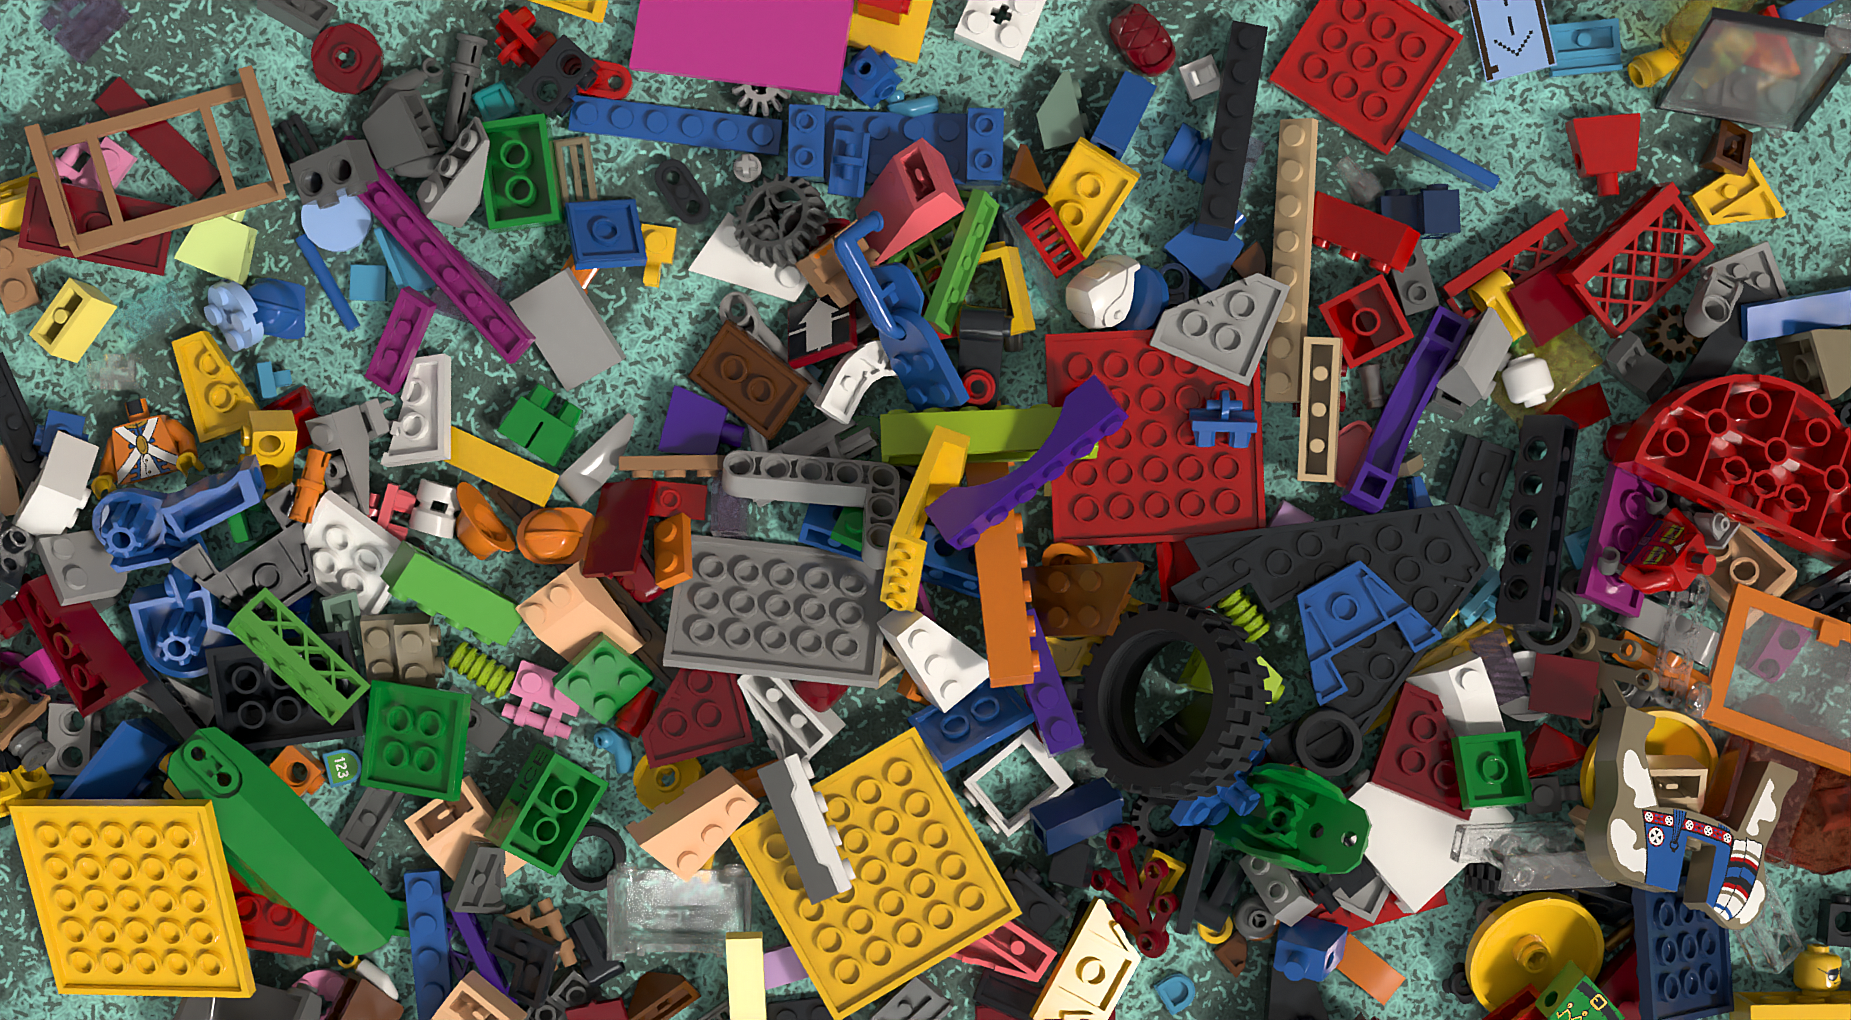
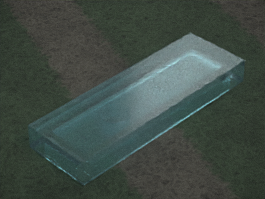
M1029 197L1001 212L1000 215L1016 247H1018L1046 306L1049 308L1066 299V287L1073 277L1070 271L1056 279L1016 221L1015 217L1035 203L1034 199ZM1049 229L1042 232L1040 235L1037 236V238L1040 239L1042 236L1047 234L1049 232ZM1053 242L1048 247H1046L1045 250L1048 251L1053 246H1055L1056 243ZM1060 253L1058 256H1056V257L1053 258L1052 260H1053L1054 263H1056L1057 261H1059V260L1062 259L1063 257H1062V255H1061V253Z

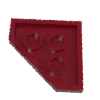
M680 668L641 734L650 769L754 742L736 673Z
M1403 682L1399 687L1367 783L1463 822L1469 821L1473 809L1463 810L1451 742V738L1457 736L1453 728L1450 729L1442 711L1444 707L1439 696Z

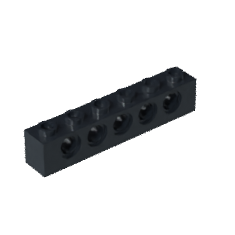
M1524 415L1523 426L1519 430L1520 448L1518 461L1514 466L1515 485L1513 495L1509 501L1511 514L1509 528L1504 537L1506 547L1504 564L1501 566L1499 574L1501 581L1500 594L1495 604L1496 623L1511 630L1551 632L1579 428L1578 423L1564 415ZM1547 449L1545 456L1541 459L1542 452ZM1542 483L1540 491L1536 493L1537 487ZM1537 518L1536 525L1531 528L1533 520ZM1533 552L1531 560L1527 563L1528 555ZM1528 586L1527 594L1522 598L1523 590Z

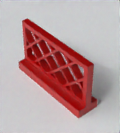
M1673 181L1657 183L1652 186L1556 274L1564 285H1570L1611 339H1616L1716 248L1677 197L1681 192ZM1670 206L1677 214L1676 229L1662 228L1663 213ZM1654 222V227H1649ZM1643 231L1653 232L1651 252L1637 251L1638 235ZM1662 233L1676 234L1674 254L1660 253ZM1684 235H1692L1701 245V248L1692 256L1683 255ZM1629 244V250L1624 249ZM1618 254H1628L1626 275L1612 273L1613 258ZM1637 255L1651 257L1649 277L1635 276ZM1659 257L1673 259V271L1668 278H1658ZM1593 276L1603 277L1601 298L1592 297L1584 286ZM1612 278L1626 279L1624 300L1610 298ZM1634 280L1649 281L1648 296L1643 301H1633ZM1609 303L1624 304L1623 319L1616 326L1608 318Z

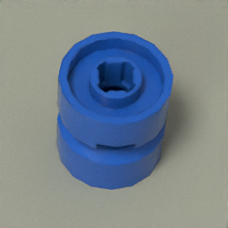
M1183 122L1161 163L1177 172L1183 169L1187 170V177L1202 185L1212 137L1209 136L1206 139H1202L1199 130Z

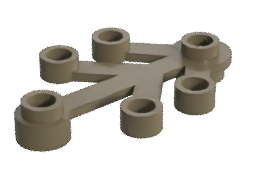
M1585 622L1580 623L1575 640L1568 646V649L1573 654L1572 658L1600 663L1596 688L1599 690V693L1594 695L1592 708L1594 720L1589 724L1586 719L1578 718V722L1583 728L1595 730L1601 726L1603 715L1599 710L1603 692L1612 707L1629 706L1615 680L1634 684L1640 690L1653 691L1658 686L1659 677L1656 672L1648 669H1639L1637 671L1606 664L1599 651L1616 653L1622 660L1634 662L1642 655L1640 643L1630 639L1618 641L1600 636L1599 630L1594 625ZM1587 635V643L1583 646L1582 639ZM1631 644L1633 651L1630 656H1627L1626 649ZM1648 674L1650 678L1649 683L1644 686L1643 677Z

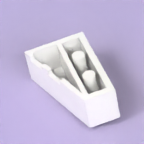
M57 431L48 457L44 456L40 464L42 470L35 482H31L12 521V524L36 536L31 552L38 554L36 544L40 538L67 534L68 528L71 529L73 527L79 510L84 509L91 494V489L86 488L99 449L98 446Z

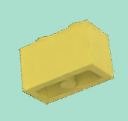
M69 277L29 335L50 355L78 363L118 306L97 287Z

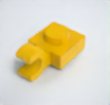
M641 224L647 255L643 284L659 288L662 263L673 265L677 228Z

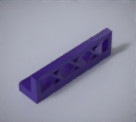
M452 888L445 891L443 894L446 903L448 901ZM450 909L454 917L452 923L447 922V927L450 928L448 933L450 960L459 982L466 976L465 973L469 962L476 963L482 977L519 1006L516 999L508 996L510 985L495 954L486 951L488 939L476 914L453 912ZM454 930L461 932L469 948L467 955L453 949L450 941ZM457 957L465 960L463 968Z

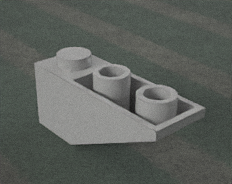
M475 116L466 129L462 130L447 154L440 159L433 173L420 185L416 195L426 217L461 228L480 204L490 143L480 118Z
M358 404L305 421L314 449L331 454L324 475L328 491L332 490L364 515H369V436Z

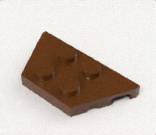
M1135 561L1021 568L1022 580L1030 581L1032 598L1030 604L1032 609H1035L1044 636L1048 638L1113 636L1120 621L1119 616L1122 610L1126 608L1132 596L1128 593L1136 574H1142L1144 563Z

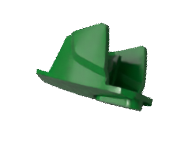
M1277 763L1254 766L1252 770L1253 776L1247 777V785L1260 794V798H1258L1260 801L1253 811L1246 816H1240L1229 806V813L1223 821L1217 825H1208L1215 833L1214 839L1260 860L1292 870L1326 874L1349 873L1361 864L1363 854L1368 848V837L1372 827L1367 811L1343 797L1340 788L1307 769ZM1324 828L1322 836L1316 838L1317 830ZM1356 836L1357 839L1353 846L1349 847V845L1346 842H1344V837L1350 839L1351 837Z

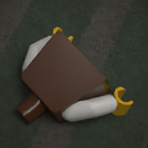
M359 955L354 956V960L350 964H344L337 958V962L342 968H354L356 972L349 971L325 1020L400 1019L404 1007L397 1002L398 991L385 971L367 959L361 961Z

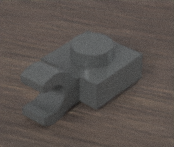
M1557 775L1529 778L1532 784V802L1524 804L1525 814L1562 811V800H1583L1580 783L1559 785V776Z

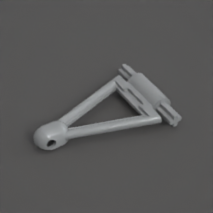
M738 291L727 294L722 299L719 307L722 323L724 324L728 318L788 364V348L762 321L751 297L744 292ZM737 303L744 304L746 309L745 315L740 317L734 316L731 307ZM805 367L795 369L812 383L805 394L815 404L824 387ZM824 413L828 420L769 451L768 440L748 425L751 449L755 452L852 460L878 446L879 442L877 439L879 438L876 432H873L871 426H868L842 440L839 435L858 424L852 418L848 424H841ZM752 498L753 502H756L758 507H762L774 501Z

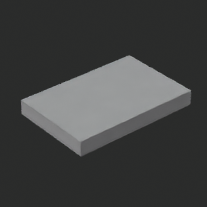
M569 266L509 302L522 323L536 337L534 342L567 392L626 358L623 350Z

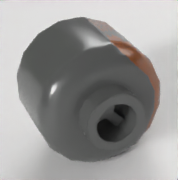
M1257 892L1243 895L1233 906V923L1238 932L1246 939L1263 941L1273 936L1277 931L1280 920L1273 917Z

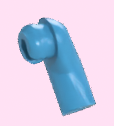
M896 90L886 99L888 111L903 116L917 117L927 113L938 112L939 110L938 99L934 94L905 101L904 92Z

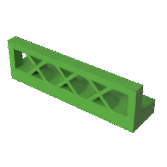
M266 587L246 604L227 626L231 632L331 725H334L371 686ZM264 601L274 610L275 621H262L252 610ZM282 629H294L301 635V646H289L282 638ZM309 654H321L327 660L328 671H316L310 666ZM335 678L348 679L357 690L346 699L336 690Z

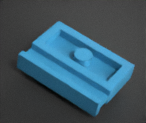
M1618 18L1549 25L1558 64L1557 66L1550 67L1549 78L1613 72L1623 69L1620 59L1621 42Z

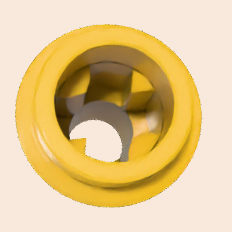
M1672 44L1668 47L1637 55L1628 64V75L1633 84L1638 88H1651L1677 66L1683 54L1678 46Z

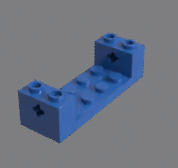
M789 104V177L803 178L813 183H829L835 129L871 134L865 184H873L894 155L919 139L924 138L944 156L955 185L1001 186L1003 180L1004 108H968L967 114L927 113L917 117H909L892 112L826 111L825 105Z

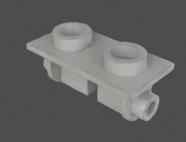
M1680 511L1704 535L1706 548L1724 549L1741 526L1740 522H1730L1722 513L1696 512L1693 516L1689 511Z

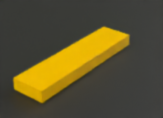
M451 426V459L442 461L543 508L545 507L559 475Z

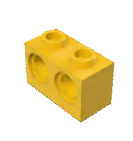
M292 410L248 411L247 425H241L240 433L241 445L245 447L244 454H239L238 464L245 456L256 454L266 483V489H274L286 480L292 482L297 440V428Z

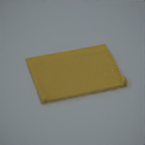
M1572 327L1546 342L1544 346L1537 348L1527 333L1512 349H1508V352L1512 354L1509 361L1534 353L1535 358H1543L1547 362L1554 382V389L1545 395L1546 402L1530 408H1526L1524 402H1511L1502 379V372L1508 368L1506 364L1501 372L1496 371L1492 379L1496 382V385L1490 396L1514 420L1515 424L1521 428L1524 415H1543L1603 363V360Z

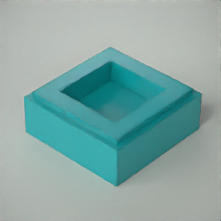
M504 79L472 94L485 122L507 119L520 113Z

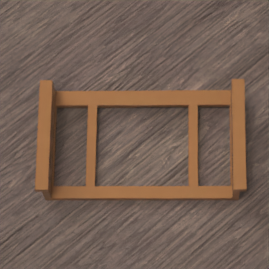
M252 65L238 69L242 81L240 83L45 136L38 123L24 127L60 246L68 245L74 257L77 258L287 198L283 184L290 183ZM245 98L272 180L237 190L210 107ZM200 110L226 193L124 222L98 138ZM87 141L113 225L77 235L52 151Z

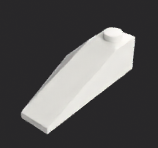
M1470 650L1412 673L1405 679L1407 683L1439 696L1444 707L1442 711L1450 729L1453 728L1457 737L1505 732L1495 694L1482 659Z

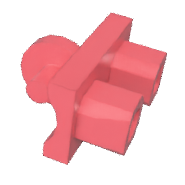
M390 482L387 485L381 509L377 508L380 495L370 492L369 515L366 516L371 520H374L375 516L379 517L377 524L402 542L403 540L406 541L409 528L391 523L393 512L396 510L411 514L416 505L417 498L416 495L400 489L401 485Z

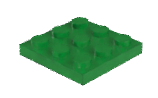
M373 679L371 682L360 785L451 802L460 801L472 694Z

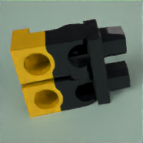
M8 746L3 751L0 750V818L11 815L9 805L16 799H47L54 785V781L43 766L27 772L21 766L22 760L20 757L13 756L8 750Z

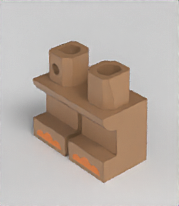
M857 219L840 228L818 247L810 251L808 256L802 257L795 263L821 298L829 294L831 299L840 308L850 304L858 295L835 253L834 241L838 235L856 223ZM864 238L860 239L857 243L870 267L877 266L874 260L880 254L875 249L869 248Z

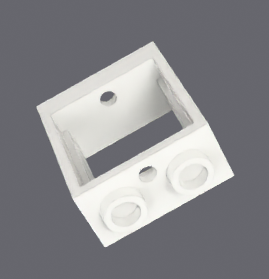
M1026 726L962 779L966 786L962 792L974 807L979 803L988 812L984 819L997 834L1003 831L1009 837L1030 820V808L1059 796L1074 783L1054 757L1048 758L1044 745L1031 729ZM1023 744L1054 783L1011 819L1007 820L976 781Z

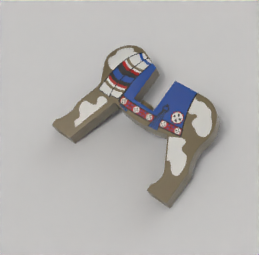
M1629 706L1604 708L1594 757L1596 776L1595 800L1584 832L1585 850L1591 866L1600 876L1613 882L1650 892H1677L1685 850L1692 851L1683 904L1690 910L1700 909L1725 929L1740 930L1746 928L1758 917L1766 900L1765 849L1779 820L1783 799L1790 787L1797 781L1798 771L1773 761L1746 763L1720 821L1684 809L1660 808L1645 753L1646 737L1654 727L1656 717Z

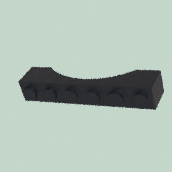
M1233 20L1227 33L1221 65L1214 128L1197 206L1193 235L1228 241L1234 231L1268 30L1266 26Z

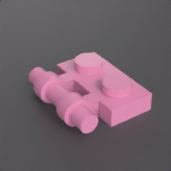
M106 136L100 146L115 190L138 158ZM87 141L69 146L60 158H55L61 181L64 177H67L72 181L71 184L102 190L92 156L80 172L72 167L83 151L91 155Z
M523 659L510 690L511 694L523 699L519 707L506 703L501 716L514 720L513 724L524 727L526 724L542 730L545 736L554 738L556 735L568 740L573 727L560 722L562 715L566 713L577 717L580 706L553 686L552 678L559 672ZM536 702L552 708L550 717L547 718L531 712L533 703Z

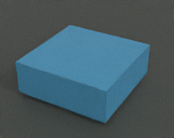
M350 264L349 300L387 302L388 266Z

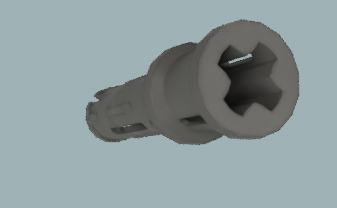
M462 33L456 34V39L459 41L455 61L450 63L449 67L451 69L450 72L454 73L440 135L442 140L456 142L460 133L464 130L475 78L478 79L482 73L479 65L483 47L488 44L486 39Z

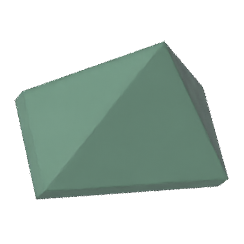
M351 589L320 598L317 615L323 633L349 630L355 655L364 654L360 628L361 612L356 590Z

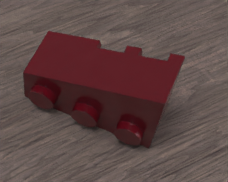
M1633 935L1620 952L1608 961L1607 966L1598 974L1594 981L1598 989L1625 1017L1623 1020H1641L1638 1009L1640 1001L1639 979L1636 975L1637 949Z

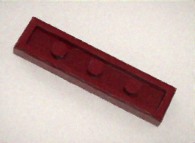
M120 76L95 101L111 118L152 107ZM167 120L126 130L137 143L197 200H201L222 179L219 170Z

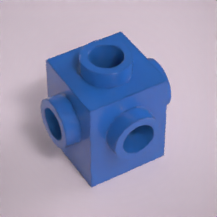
M870 45L853 56L850 64L843 70L842 74L844 82L870 108L876 106L881 100L890 97L895 92L897 85L903 80L895 71L899 65L885 50L879 53Z
M49 409L46 414L45 424H37L33 445L40 446L38 455L48 457L57 431L88 442L89 434L82 433L86 417Z

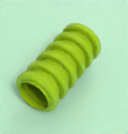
M1241 587L1220 599L1217 606L1219 609L1224 608V615L1230 616L1233 619L1232 625L1243 627L1249 633L1245 641L1252 643L1270 629L1271 622L1263 619L1264 613L1257 612L1258 606L1256 603H1250L1251 597L1242 593L1244 588Z
M468 642L460 643L448 660V668L451 670L453 668L458 669L457 673L459 675L466 674V679L469 681L474 679L478 687L482 685L486 687V692L490 693L493 691L497 699L503 697L515 679V672L512 670L507 672L505 670L506 666L503 664L500 666L496 665L497 661L493 658L488 660L487 654L484 652L480 655L477 653L478 649L476 647L469 648Z

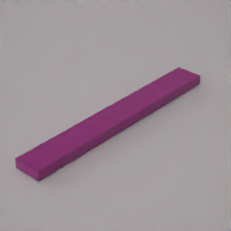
M346 135L342 141L357 139L353 135ZM372 157L379 181L367 185L368 191L357 195L359 199L508 364L515 363L534 342L536 337ZM349 164V168H348L349 174H351V166H350V164Z

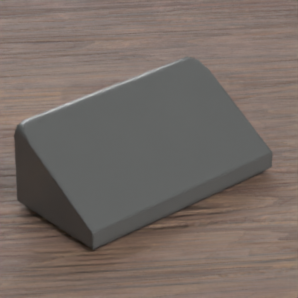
M257 0L258 10L312 41H315L318 35L328 27L338 9V6L327 0Z

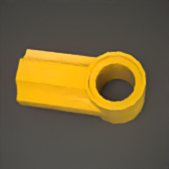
M1496 268L1468 289V295L1472 303L1481 312L1489 306L1496 310L1512 336V342L1525 335L1527 330L1506 295V292L1510 288L1515 287V285L1503 270Z

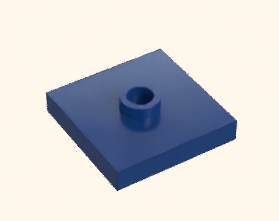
M635 199L565 203L564 212L575 270L646 265L647 255Z

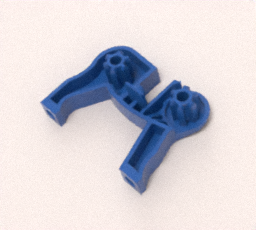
M256 454L245 456L238 465L224 473L207 476L177 492L163 493L139 488L118 489L107 494L96 505L92 515L93 530L96 537L104 545V549L114 556L110 566L117 573L170 563L167 557L195 539L201 544L211 560L200 532L259 503L266 489V483ZM173 564L168 576L164 579V583L136 588L129 603L144 657L152 667L168 676L194 678L208 673L205 649L244 644L227 628L237 612L220 608L219 598ZM309 612L299 613L297 617L315 633ZM282 629V638L301 636L294 629Z

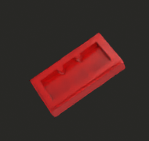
M656 481L649 516L672 517L683 512L691 519L705 520L708 485Z

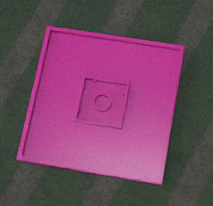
M640 0L629 68L632 71L839 96L854 0Z

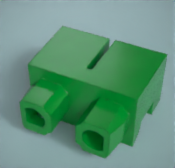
M538 383L529 392L527 397L521 396L497 431L523 448H528L529 452L553 467H558L572 440L579 432L576 426L580 421L583 410L569 401H565L557 416H555L546 408L556 393Z

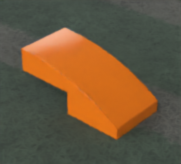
M1347 932L1344 957L1336 968L1382 1005H1385L1406 978Z

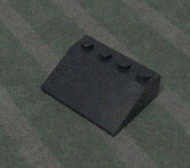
M349 630L316 634L361 676ZM301 636L283 638L289 646H301ZM237 644L205 649L217 728L247 750L253 751L358 737L366 734L368 718L366 692L334 725H331L247 645ZM309 654L310 666L316 671H328L327 660L321 654ZM335 678L336 690L346 699L357 690L348 679Z

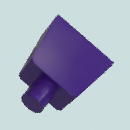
M674 385L658 451L693 455H718L720 443L741 447L745 427L726 422L729 412L728 408Z

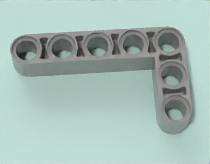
M743 450L730 452L725 457L721 484L723 490L730 496L863 508L862 560L870 568L877 570L885 569L890 533L899 514L900 476L894 466L884 462Z

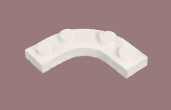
M880 339L857 346L856 349L851 350L839 361L814 405L816 408L841 424H848L865 391L874 381L883 376H893L899 379L890 365V360L882 347Z

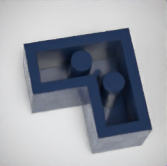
M1448 184L1426 185L1427 188L1420 189V193L1417 195H1406V189L1385 190V196L1375 199L1377 214L1409 225L1421 234L1420 240L1447 239L1461 233L1459 189L1448 190Z

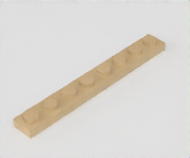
M1314 118L1280 120L1271 279L1290 286V290L1268 339L1265 401L1270 403H1301L1304 337H1307L1318 136V120Z

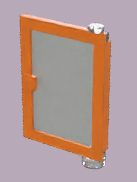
M1734 584L1707 683L1697 681L1693 684L1686 698L1685 713L1708 722V725L1851 776V624L1743 584Z

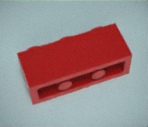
M1317 191L1314 197L1312 245L1327 251L1330 245L1339 248V255L1354 262H1358L1360 257L1370 261L1369 267L1388 274L1390 269L1400 273L1404 272L1421 235L1419 232L1407 224Z

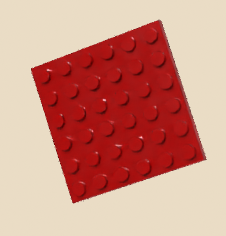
M1155 329L1044 334L1047 404L1051 405L1052 408L1063 407L1066 396L1095 374L1108 387L1129 416L1123 421L1121 428L1117 432L1104 436L1098 441L1097 458L1075 459L1065 467V471L1060 477L1050 481L1053 544L1065 542L1075 546L1180 542L1188 537L1265 528L1260 361L1249 386H1245L1150 346L1149 342ZM1220 390H1229L1230 400H1242V409L1254 410V418L1257 420V433H1251L1247 448H1233L1229 446L1228 432H1216L1215 446L1197 447L1189 421V408H1206V399L1219 400Z

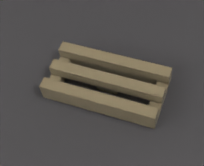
M582 136L553 140L563 211L565 203L570 202L563 147L569 146L577 199L574 202L598 201L590 137ZM581 144L583 145L590 195L589 200H584L577 152V145Z

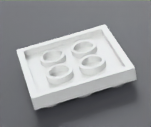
M329 490L322 496L314 510L312 523L307 524L303 530L317 583V588L315 589L325 597L355 589L361 617L362 615H380L392 596L387 592L389 585L380 575L398 549L401 541L332 490Z

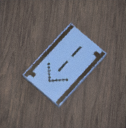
M1468 0L1487 83L1558 65L1544 0Z

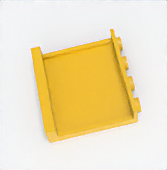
M936 425L890 533L880 601L885 602L890 608L898 611L907 610L914 613L928 543L920 539L929 518L924 509L950 488L961 487L971 437Z

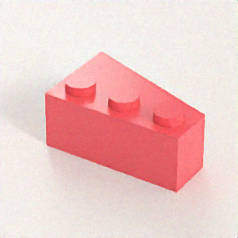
M1014 918L949 957L1038 982L1056 956L1057 950L1055 945Z

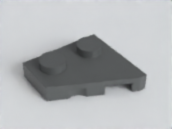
M470 841L446 906L453 912L505 914L506 904L501 901V888L506 886V874L504 873V865L506 863L505 850L492 842Z

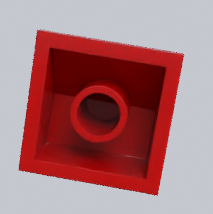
M1383 274L1318 306L1333 338H1343L1342 355L1349 369L1415 337Z

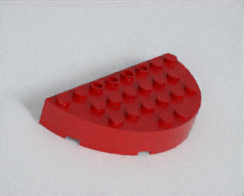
M1734 374L1701 380L1679 387L1652 404L1636 420L1617 450L1612 462L1613 465L1714 512L1722 513L1729 519L1740 522L1742 525L1815 559L1836 567L1851 558L1850 427L1843 426L1840 420L1833 414L1835 410L1828 403L1798 384L1770 375Z

